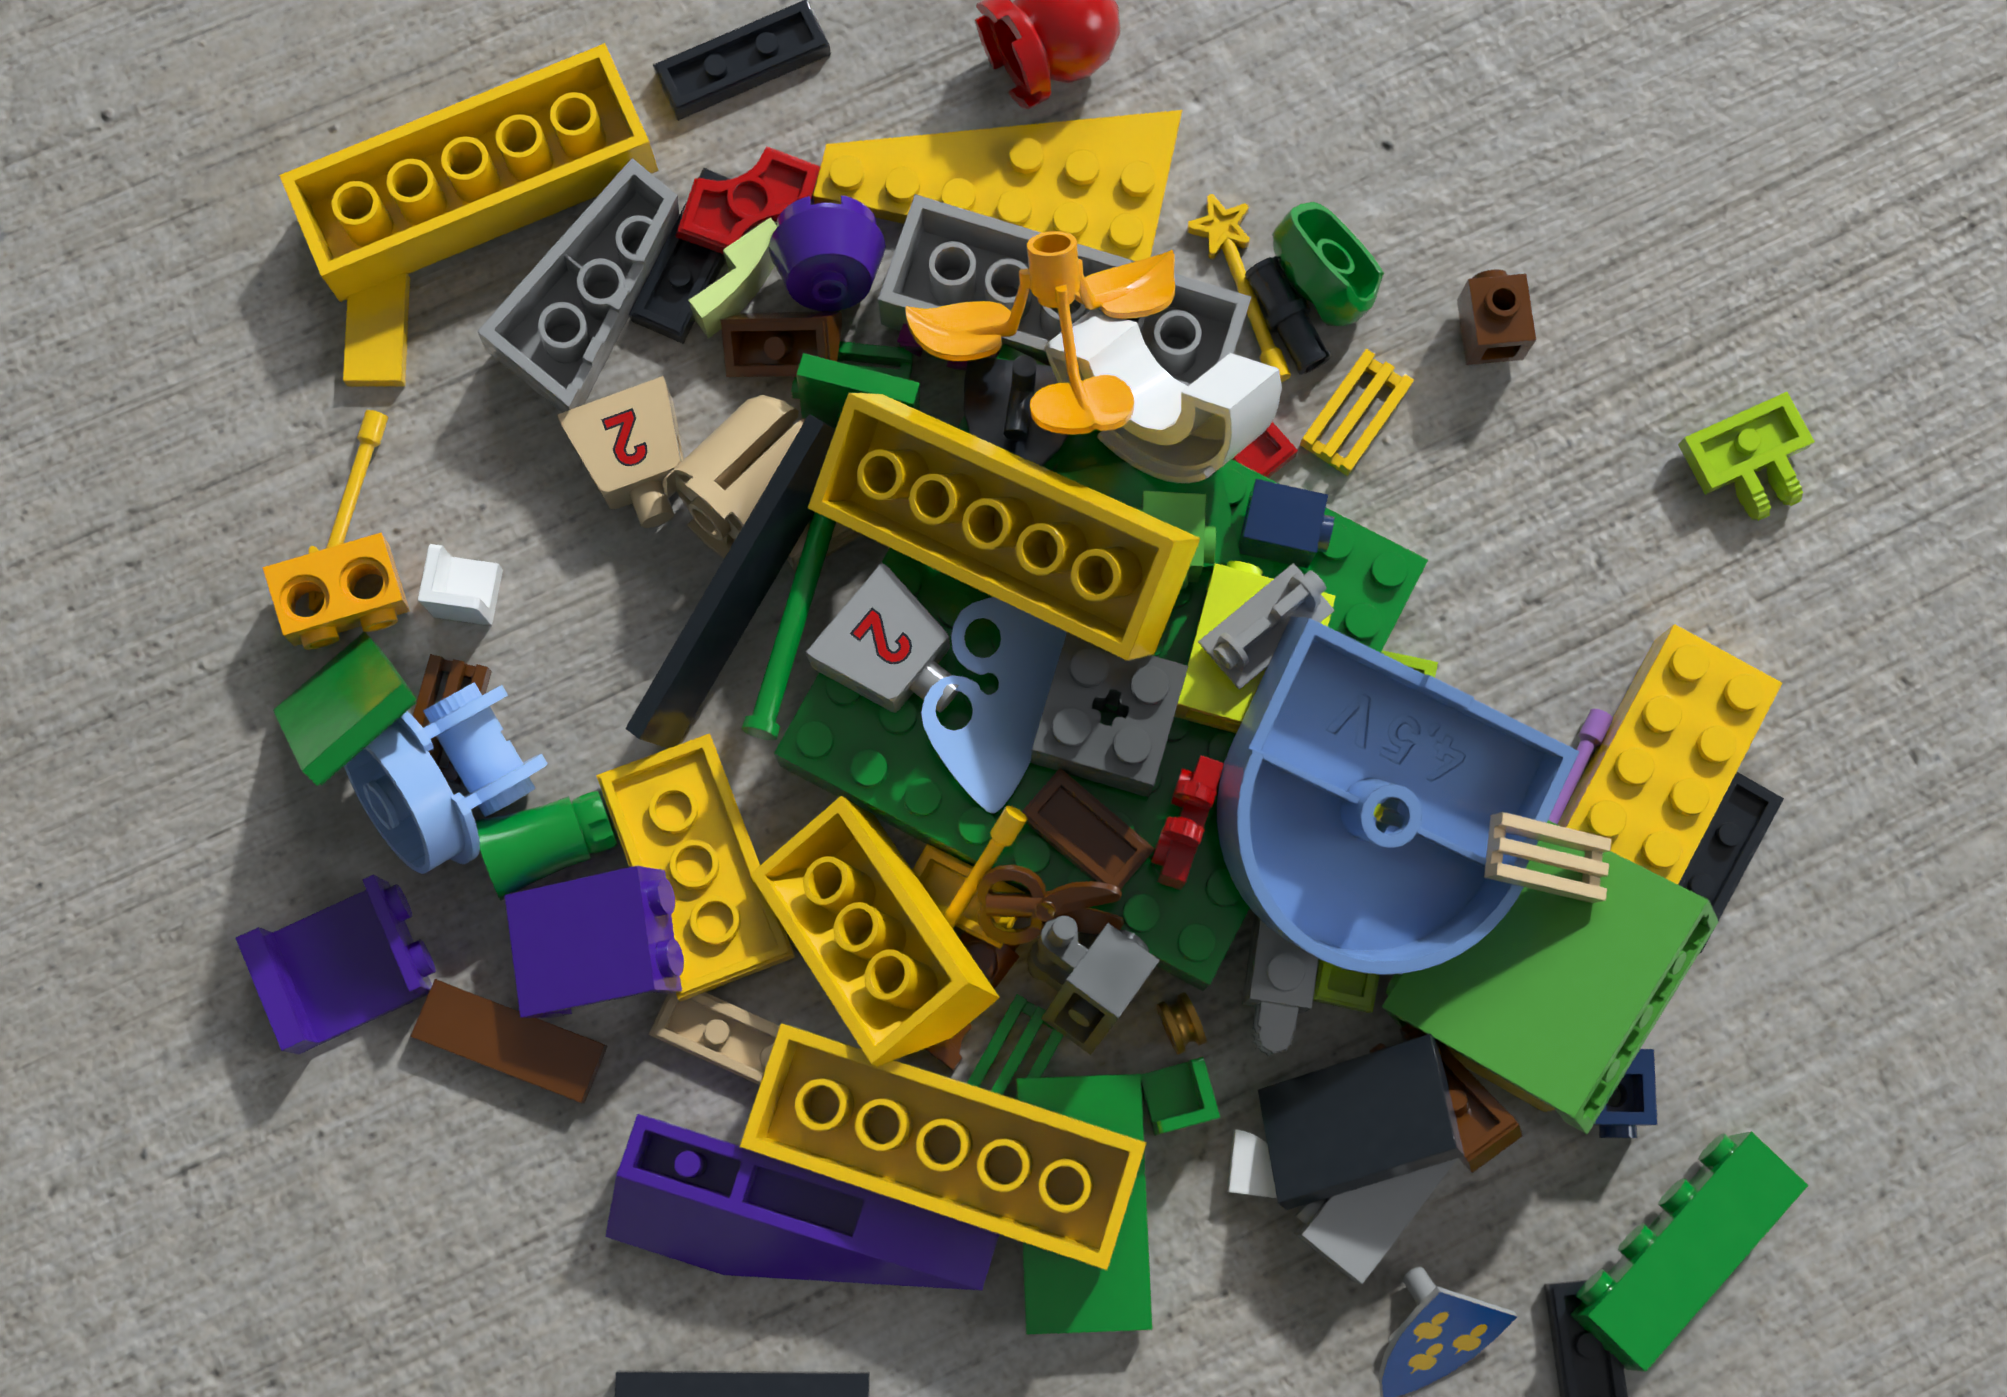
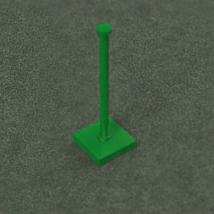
M804 353L802 355L796 374L802 419H806L810 414L836 429L848 393L883 394L920 411L919 382ZM814 512L753 713L752 715L745 716L741 728L746 734L763 740H777L780 725L776 723V719L836 521L817 512Z

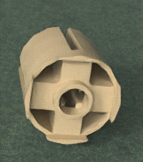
M765 395L748 399L676 466L662 482L666 497L669 498L677 492L688 508L693 519L687 526L707 546L723 558L727 555L806 420L801 419L793 425V422L798 418L799 410L785 401Z

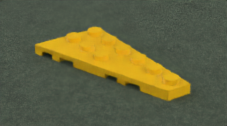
M1182 110L826 144L813 194L814 204L825 202L841 204V196H847L866 205L873 212L875 218L905 224L914 195L916 194L1041 233L1050 231L1066 232L1076 238L1077 244L1133 261L1151 257Z

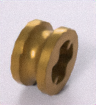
M1186 992L1177 995V1002L1172 1005L1166 1004L1164 1001L1156 1004L1162 1025L1177 1055L1186 1051L1185 1047L1189 1042H1195L1199 1046L1207 1042L1200 1019Z

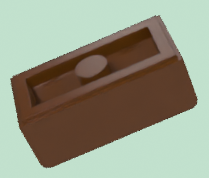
M841 311L739 313L720 319L726 377L797 376L803 353L837 362L842 330Z

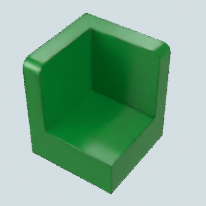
M1203 1056L1191 1059L1185 1063L1141 1074L1142 1093L1154 1136L1220 1118Z

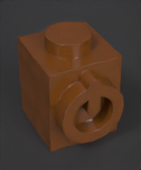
M1494 269L1480 272L1467 280L1457 299L1466 365L1524 360L1536 341L1527 275H1507L1505 270Z

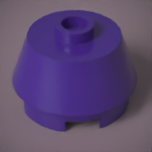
M809 196L793 202L780 213L777 218V228L770 239L769 253L790 296L796 302L812 310L840 311L860 303L868 295L884 257L886 245L884 236L876 225L875 215L863 203L851 197L841 196V204L825 202L811 205Z

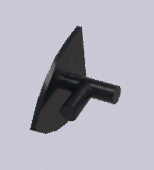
M1027 355L1019 356L1014 361L990 357L969 360L964 379V414L969 433L1040 466L1047 463L1061 449L1070 435L1043 429L1034 422L1031 416L1030 401L1034 394L1043 387L1058 383L1051 366L1039 365L1032 357Z

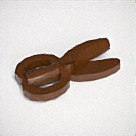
M999 865L987 871L976 888L979 902L982 904L978 915V924L987 937L1002 944L1018 945L1028 943L1039 936L1046 922L1060 916L1071 917L1077 924V932L1100 934L1108 923L1117 930H1121L1124 924V920L1120 916L1088 908L1120 900L1122 895L1120 888L1111 884L1095 881L1073 882L1059 886L1051 891H1046L1040 876L1029 868L1018 865ZM1012 880L1027 886L1031 893L993 892L992 887L999 881ZM993 917L1031 918V924L1020 929L1005 928L997 924Z

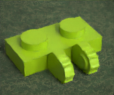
M1784 392L1684 437L1678 446L1705 495L1735 482L1736 496L1741 505L1744 506L1748 516L1752 520L1760 521L1770 516L1771 506L1755 472L1767 468L1768 482L1783 505L1793 506L1801 502L1804 494L1802 486L1796 478V473L1787 458L1808 449L1815 441L1789 393Z

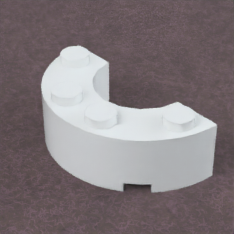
M1094 309L1072 324L1081 380L1099 375H1113L1125 381L1134 395L1135 407L1131 419L1122 427L1100 432L1097 438L1121 459L1148 475L1175 483H1193L1204 480L1264 433L1276 415L1282 391L1278 368L1230 353L1191 385L1186 386L1175 380L1157 363L1144 343L1138 323L1127 319L1111 318L1102 311ZM1060 333L1044 346L1058 383H1070L1062 333Z

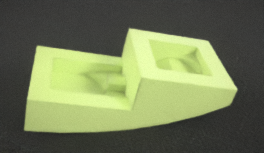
M771 217L723 249L729 273L689 299L695 321L708 339L721 330L720 319L739 314L748 305L773 270L775 265L770 257L769 243L777 225Z

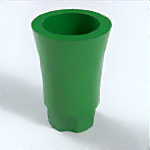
M598 791L581 795L573 799L572 802L568 796L524 811L475 820L479 835L480 851L500 901L504 900L507 894L516 893L526 886L560 870L590 860V853L602 852L617 845Z

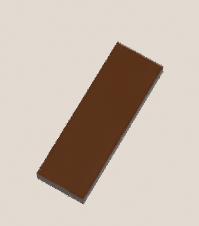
M437 979L432 984L410 1036L584 1104L608 1045L538 1018H520V1011Z

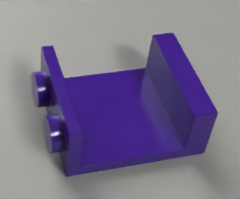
M633 866L505 895L520 1018H555L572 1014L571 1008L649 992L671 994L682 991L680 975L684 969V958L681 947L674 938L671 914L675 909V895L670 882L666 879L665 870Z
M373 874L362 879L366 890L275 932L257 927L235 937L281 1051L301 1054L429 994L432 987L429 975L436 972L435 965L424 942L421 939L413 941L405 920L412 917V911L405 894L398 884L390 887L389 882Z

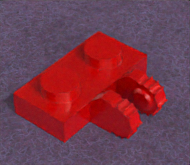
M1201 755L1193 772L1182 768L1170 803L1181 807L1179 817L1167 818L1151 863L1162 866L1157 880L1158 883L1181 890L1186 883L1197 847L1203 836L1209 810L1217 793L1216 788L1224 763Z

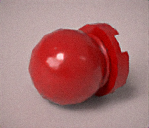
M983 0L976 4V8L983 16L975 19V24L993 70L1002 66L1005 67L1017 86L1009 90L1008 94L1021 108L1030 109L1049 98L1051 95V80L1071 83L1090 77L1110 59L1120 35L1119 8L1115 0H1014L1013 3L1010 0Z

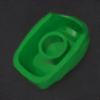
M1315 202L1303 203L1292 208L1272 233L1274 252L1286 276L1293 283L1294 289L1302 297L1314 304L1322 321L1327 326H1348L1357 322L1373 307L1384 275L1383 270L1368 249L1329 209Z

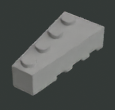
M632 158L480 327L477 332L485 350L561 413L584 405L679 217L678 195Z

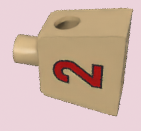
M663 376L557 414L566 435L610 509H619L633 503L640 525L643 528L662 525L675 516L669 498L665 495L662 482L684 460L674 403Z

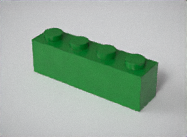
M1752 1131L1730 1135L1729 1137L1723 1133L1710 1142L1698 1158L1703 1164L1700 1170L1689 1182L1682 1178L1672 1185L1659 1200L1658 1205L1663 1209L1660 1215L1649 1227L1643 1223L1632 1230L1618 1247V1251L1623 1255L1608 1273L1603 1269L1596 1272L1578 1291L1577 1297L1582 1302L1571 1313V1316L1587 1332L1596 1337L1602 1343V1347L1606 1351H1610L1626 1370L1646 1372L1809 1186Z

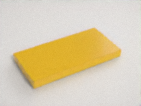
M710 733L596 775L629 867L643 866L665 870L666 879H668L673 888L675 909L671 917L674 938L679 943L684 958V969L680 975L682 991L676 992L679 1002L795 958L784 927L750 876L760 864Z

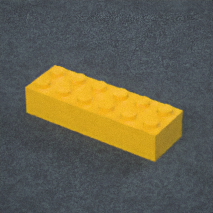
M604 43L279 176L320 275L339 302L346 300L347 296L405 272L407 274L599 196L632 158L651 174L659 170L649 139Z
M848 393L808 509L1127 661L1155 654L1201 539L883 394Z
M781 1023L740 1147L1107 1270L1147 1142L897 1060L880 1066H874L861 1048Z

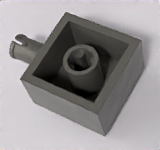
M1067 632L1032 747L1030 763L1056 771L1061 768L1067 774L1149 798L1155 784L1188 666L1152 655L1127 661ZM1105 704L1117 707V715L1119 717L1114 719L1112 726L1100 723L1101 713L1099 711L1103 710Z

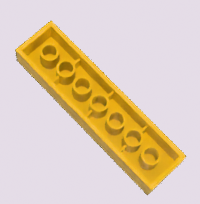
M1672 625L1656 638L1619 705L1601 745L1595 750L1557 825L1610 838L1611 852L1678 885L1783 683L1678 625ZM1444 1045L1465 1068L1543 1112L1555 1110L1548 1104Z

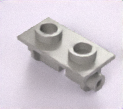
M1293 563L1199 640L1198 643L1240 690L1268 667L1291 616L1311 618L1321 623L1334 612V609L1321 595L1326 590V586L1321 578L1311 570L1303 575Z

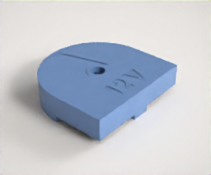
M1291 616L1224 762L1217 797V827L1224 861L1233 883L1254 914L1283 939L1333 965L1362 973L1401 974L1423 970L1452 959L1474 946L1491 932L1508 913L1519 897L1523 887L1484 877L1490 817L1493 814L1505 812L1547 823L1580 751L1473 699V696L1430 675H1424L1311 618ZM1378 803L1384 808L1380 820H1376L1373 816ZM1505 832L1506 839L1537 845L1538 840ZM1503 854V864L1525 869L1529 862L1526 859Z

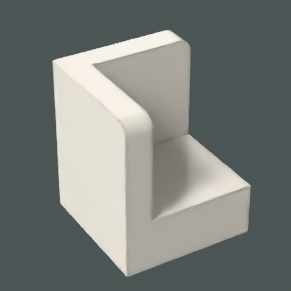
M430 544L418 601L434 618L492 626L503 569L498 563L452 557L442 545Z

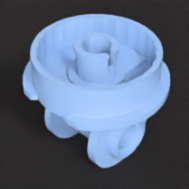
M475 682L423 710L430 722L424 728L408 711L405 712L344 766L360 803L380 835L395 854L407 866L418 873L425 874L449 859L459 864H466L475 859L479 854L480 842L471 809L479 806L484 817L522 798L535 789L529 776L548 764L542 753L522 762L511 741H506L501 733L503 728L490 705L508 696L503 685L482 695ZM432 737H437L469 793L464 796L460 793L453 795L445 777L428 752L433 749V744L430 740Z

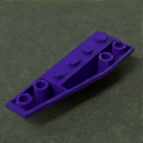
M637 1114L616 1175L605 1237L721 1275L982 1291L999 1234L742 1148L740 1145L650 1116Z

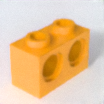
M382 532L262 567L283 636L293 646L302 644L306 650L331 645L340 639L338 633L362 626L364 632L388 628L398 622L397 615L410 612L390 545ZM376 574L383 577V587L375 597L359 599L354 596L355 584L363 576ZM313 591L323 593L324 603L318 613L310 617L296 615V603L302 595Z

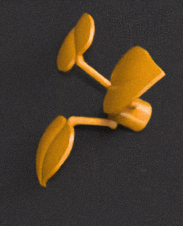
M1044 232L1035 235L1027 243L1029 269H1021L1019 271L1020 285L1012 311L1000 303L989 301L963 302L929 309L906 306V319L910 332L915 341L925 351L944 360L969 361L985 358L997 353L1002 346L1001 337H1011L1017 333L1031 289L1032 294L1038 298L1039 304L1048 308H1058L1067 373L1070 382L1051 384L1038 390L1030 401L1032 419L1041 428L1060 434H1085L1092 432L1094 429L1100 431L1114 430L1122 427L1131 419L1135 407L1133 392L1125 381L1113 375H1099L1081 380L1069 304L1075 299L1079 303L1084 304L1088 310L1100 307L1106 316L1117 319L1145 317L1166 309L1172 303L1175 296V256L1173 250L1156 256L1084 277L1082 260L1078 259L1076 238L1066 232Z

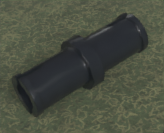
M1277 256L1273 258L1268 257L1248 269L1245 277L1250 281L1268 314L1265 322L1271 333L1278 332L1297 366L1296 369L1299 375L1306 374L1325 364L1331 359L1332 355L1324 346L1308 317L1311 308L1306 299H1298L1280 266Z

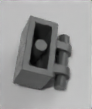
M1060 916L1048 921L1027 955L1029 974L1037 980H1043L1058 991L1041 1019L1090 1055L1118 1020L1159 962V959L1149 953L1147 945L1138 936L1126 930H1117L1109 923L1088 950L1078 942L1077 924L1069 916Z

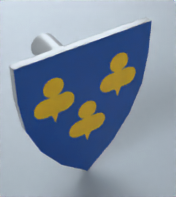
M1422 1267L1410 1270L1405 1274L1403 1282L1418 1306L1388 1338L1390 1344L1384 1353L1379 1372L1380 1397H1398L1416 1391L1450 1374L1479 1354L1518 1316L1512 1310L1435 1286L1426 1270Z

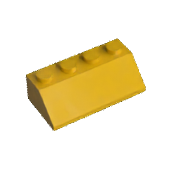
M843 796L836 799L750 874L866 1057L874 1066L883 1065L953 1038L1000 998L875 815Z

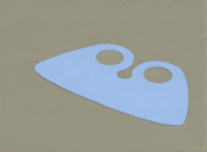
M995 597L974 602L961 610L953 625L951 639L953 651L958 661L964 667L979 675L993 673L998 678L999 687L997 691L991 695L984 694L980 690L978 683L966 677L952 675L941 678L929 689L921 710L923 727L932 746L946 767L966 792L981 807L992 814L1000 810L1013 795L1031 761L1032 747L1067 634L1066 631ZM980 618L989 619L995 623L1001 635L1000 646L996 653L986 658L976 657L970 653L964 639L968 625ZM949 684L959 685L955 691L964 693L969 698L973 709L968 725L955 731L942 726L936 715L937 702L943 695L944 688Z

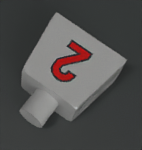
M883 563L877 567L806 651L810 666L894 713L900 710L913 693L924 700L929 689L941 678L952 676L938 664L950 648L948 634ZM949 684L945 686L943 695L936 705V710L939 713L955 698L959 692L955 691V689L959 685Z

